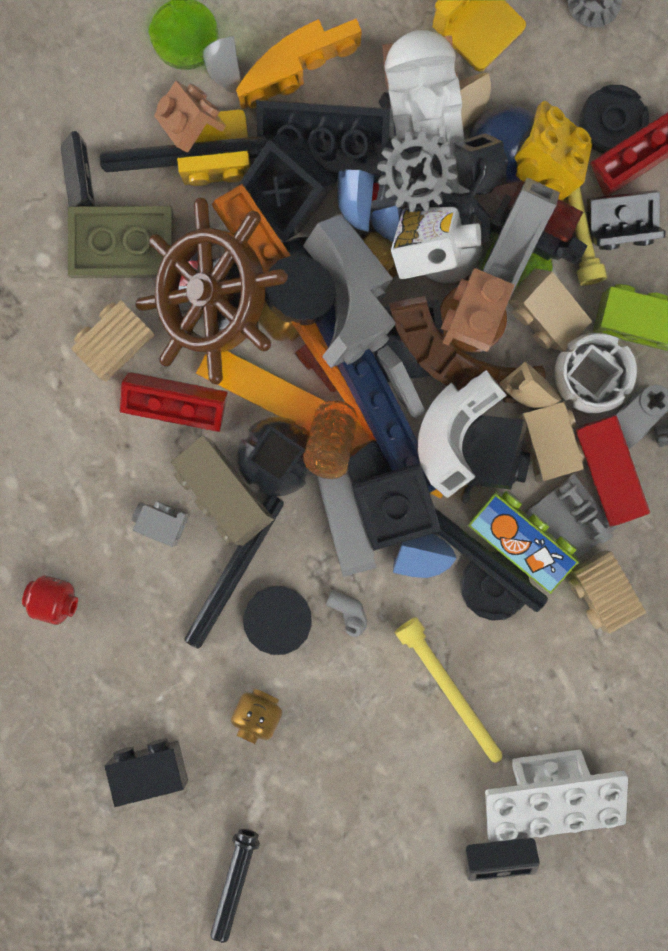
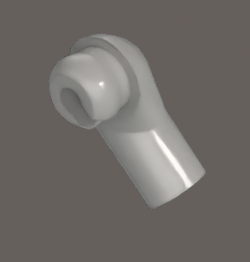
M332 589L326 605L342 612L346 625L345 630L348 635L352 637L362 635L367 627V618L362 603Z

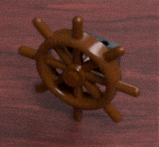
M200 197L194 201L196 230L184 234L172 246L158 234L150 236V246L163 259L156 275L155 295L138 298L135 306L139 311L157 309L159 319L165 331L171 337L159 357V362L162 366H170L182 347L195 352H205L207 354L209 381L212 384H220L223 380L221 352L233 349L246 338L260 351H268L271 348L270 339L259 330L258 324L265 299V288L284 284L288 279V275L282 269L263 273L256 253L247 243L261 220L258 212H248L236 233L233 234L210 228L208 202ZM219 245L225 249L220 258L213 259L212 246ZM197 252L199 272L189 263V260ZM182 275L188 281L185 289L179 290ZM191 302L192 305L183 318L179 304ZM202 315L205 337L193 331Z

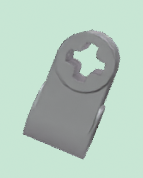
M661 385L642 388L609 416L617 415L628 449L637 444L649 432L651 427L668 412V389ZM654 395L656 398L653 402L655 407L648 408L647 404L650 401L648 396Z

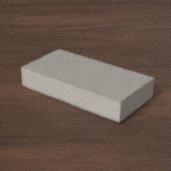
M388 345L377 351L380 362L402 405L412 417L417 418L426 411L403 362Z

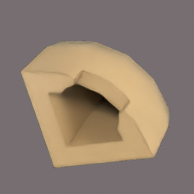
M480 73L459 81L463 128L474 122L483 113L489 102L491 92L489 73Z
M526 361L499 383L516 401L527 407L545 408L553 406L562 399L560 393Z

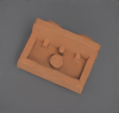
M175 81L167 95L160 99L154 116L176 147L188 153L206 124L213 126L221 132L226 125L218 116L220 110L206 100L207 94L194 84L190 83L186 87Z
M476 268L473 269L468 281L461 278L453 299L459 301L456 310L449 308L441 326L442 330L447 331L442 343L449 346L454 338L488 352L515 284Z

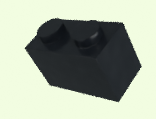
M164 738L148 743V748L135 751L134 747H127L113 753L114 757L104 767L114 808L184 790L188 777L179 740L169 743L168 739Z

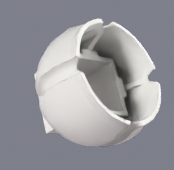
M588 333L570 341L567 344V352H561L558 355L554 367V380L561 397L565 401L572 400L573 408L586 413L606 412L621 405L624 402V394H630L633 390L637 377V365L628 346H619L618 338L604 333ZM586 356L610 375L595 394H592L570 376Z

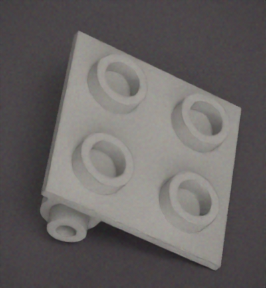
M574 474L525 512L529 517L535 513L550 526L546 531L556 539L563 536L577 548L574 554L577 555L578 559L599 542L605 543L613 536L612 532L617 529L616 526L611 527L609 525L605 512Z

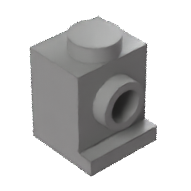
M156 501L154 506L139 502L132 517V521L136 522L133 531L168 546H177L190 514L183 511L179 512L176 516L173 514L175 508Z

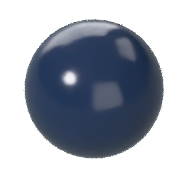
M510 104L499 105L484 112L475 121L468 136L469 139L486 133L503 141L504 152L508 159V168L506 170L507 184L504 185L522 181L516 176L518 164L514 156L518 153L526 139L530 137L535 118L527 109Z

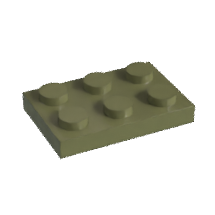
M68 207V276L70 278H156L163 257L150 246L149 238L153 234H158L172 246V207Z

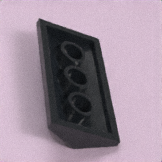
M256 100L257 136H267L268 139L286 134L336 179H338L339 171L361 170L374 174L373 183H379V178L386 174V172L377 169V166L381 161H388L381 153L385 143L391 141L395 136L392 109Z

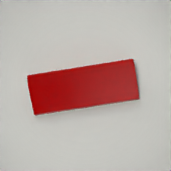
M668 112L591 161L590 165L605 196L614 194L668 159Z
M129 372L122 380L119 412L220 432L228 392Z
M617 415L586 423L578 428L577 435L609 525L611 527L650 514L651 512Z

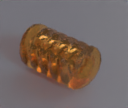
M339 400L327 401L315 410L303 457L308 470L318 477L337 479L345 475L348 469L352 442L358 421L355 409L348 403Z

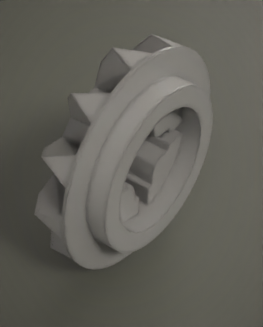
M588 0L567 1L569 11L577 22L584 26L595 28L612 22L618 15L623 0H601L600 5L597 1H589L587 3L586 1Z

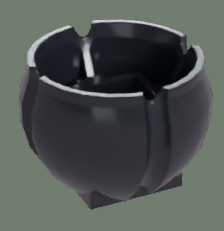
M269 417L252 425L248 429L249 437L241 439L237 453L239 469L246 482L250 486L258 485L260 488L259 492L271 496H285L304 487L306 484L305 477L308 474L313 475L317 462L316 447L309 432L304 427L298 429L295 426L294 420L284 417ZM272 433L300 451L281 479L254 462V459Z

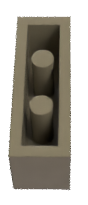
M202 435L171 461L177 470L174 474L177 481L186 490L190 488L198 497L195 500L196 505L207 517L210 515L214 517L219 524L216 527L217 532L228 544L233 542L243 546L275 520L215 443L209 438Z

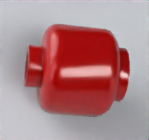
M43 575L35 581L29 582L22 597V605L26 607V612L30 618L59 625L67 617H72L78 607V597L75 596L74 587L70 582Z

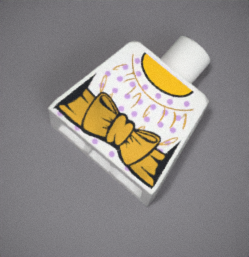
M430 207L428 211H425L423 208H415L414 212H410L409 208L403 209L391 248L399 278L407 279L454 269L458 266L462 248L481 245L480 225L478 223L462 225L459 212L455 207Z

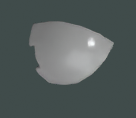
M230 36L209 44L204 49L203 58L209 77L217 84L225 87L226 91L237 93L236 89L242 80L234 36Z

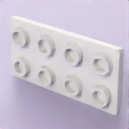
M581 749L512 759L517 785L485 791L489 842L534 837L541 838L569 832L577 833L605 827L613 828L626 824L628 789L626 772L617 771L590 775Z

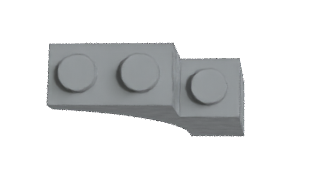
M526 178L482 270L483 272L515 284L514 291L557 205L560 192L530 178Z
M342 214L317 223L303 246L315 261H318L329 271L335 282V331L329 348L322 356L330 368L344 361L349 365L360 358L365 350L370 349L371 352H374L389 340L387 334L396 322L380 301L385 297L386 293L384 290L393 278Z

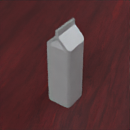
M343 461L316 468L315 473L343 577L377 568L370 539L352 489L353 480L343 465Z

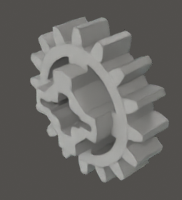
M421 128L418 137H413L411 130L407 129L405 131V140L401 141L396 135L392 138L391 142L394 149L384 147L381 154L388 161L379 162L377 169L386 172V174L382 175L378 182L379 185H389L385 192L386 198L394 194L398 197L396 207L399 208L405 201L409 203L410 212H414L416 204L420 203L423 209L428 211L430 200L433 199L438 205L442 203L441 191L449 194L452 192L453 187L447 180H454L457 177V171L449 169L450 166L456 164L457 159L456 156H446L451 145L447 142L440 146L438 144L439 133L436 132L429 139L426 138L425 128ZM422 146L421 150L415 153L408 154L403 151L409 147ZM434 154L437 155L441 162L442 175L433 167L432 159ZM426 157L423 169L424 174H418L409 183L412 172L411 167H416ZM393 166L397 171L401 172L403 180L401 186H399L394 177ZM424 187L430 189V191L421 194L413 193L414 190Z

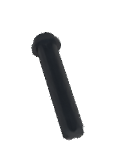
M239 829L238 834H235L232 839L236 845L210 934L211 939L214 941L225 943L229 939L252 854L260 846L259 835L250 829Z

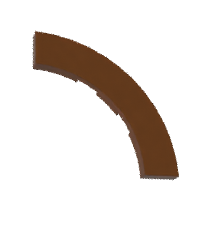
M425 295L389 303L393 320L396 322L395 327L405 347L408 348L418 364L426 372L444 385L448 386L452 383L460 391L472 379L485 371L499 384L517 369L479 361L465 354L452 343L449 346L443 344L445 336L438 329L431 316ZM543 365L532 367L546 379ZM502 388L507 395L501 399L504 403H520Z

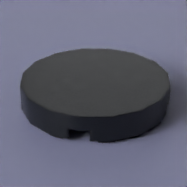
M610 84L602 87L587 98L580 112L579 127L585 129L590 135L592 149L604 154L649 125L648 108L646 105L644 106L640 100L641 96L635 90L624 85Z
M289 256L278 260L269 271L282 269L287 273L288 279L284 284L265 288V301L271 312L288 323L293 321L300 323V325H311L321 321L329 313L336 296L335 282L329 271L318 261L305 256Z
M492 552L529 582V576L501 552ZM472 561L464 568L460 579L461 596L466 606L477 616L491 621L505 620L516 614L525 605Z
M269 586L258 591L248 602L243 615L244 630L249 641L258 650L270 655H286L297 650L308 638L312 627V612L306 599L297 590L285 586Z

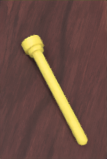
M579 187L568 196L576 237L588 245L581 258L582 262L579 263L580 269L577 270L580 286H587L606 280L607 274L605 265L600 264L599 258H595L581 189Z
M414 617L402 624L394 632L402 645L407 644L409 648H414L489 759L494 763L500 762L503 756L502 752L424 640L426 635L424 634L425 628L417 617Z

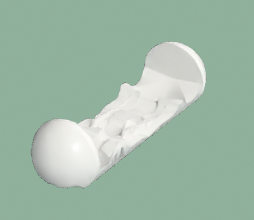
M428 30L412 31L402 36L392 45L384 66L388 79V91L396 136L400 139L405 138V131L410 129L413 137H418L421 128H425L426 137H432L437 132L440 134L439 137H444V144L450 143L451 147L446 153L447 157L456 156L454 143L463 141L464 133L461 118L462 100L460 86L454 68L455 52L447 39L441 34ZM457 164L450 166L449 169L457 171ZM458 174L456 179L447 180L453 187L452 192L459 194L469 193L468 189L459 185ZM426 187L414 190V194L425 193L430 191V189ZM416 204V208H423L422 204ZM474 214V223H473V224H476V215H475V214ZM482 244L480 246L463 248L458 266L454 269L430 273L424 276L439 283H455L460 281L461 278L465 279L472 273L474 268L478 267L482 259Z

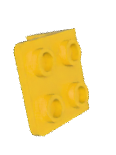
M437 0L434 6L436 11L432 27L442 36L451 35L453 48L479 72L484 71L523 33L526 27V21L505 0Z
M547 101L541 102L537 106L530 137L526 139L518 153L514 156L518 164L516 176L523 182H525L526 178H530L560 192L557 204H559L584 184L592 148L590 135L585 129L577 127L566 118L561 109L552 106Z
M239 109L220 111L218 116L226 125L224 130L221 132L213 126L206 124L195 142L248 137L244 111ZM248 151L177 158L178 170L184 185L204 186L212 182L222 181L229 183L240 182L251 167Z

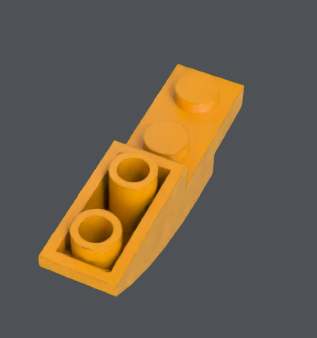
M357 18L327 31H324L320 20L317 19L297 29L271 47L253 65L236 89L241 109L247 107L257 108L256 100H268L279 94L283 96L292 94L304 84V69L315 70L324 65L326 60L338 55L339 57H346L353 54L361 46L362 30Z

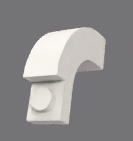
M487 371L472 379L460 391L452 383L449 384L432 402L420 427L418 454L422 469L431 485L447 498L475 478L462 452V442L468 427L476 418L507 396Z

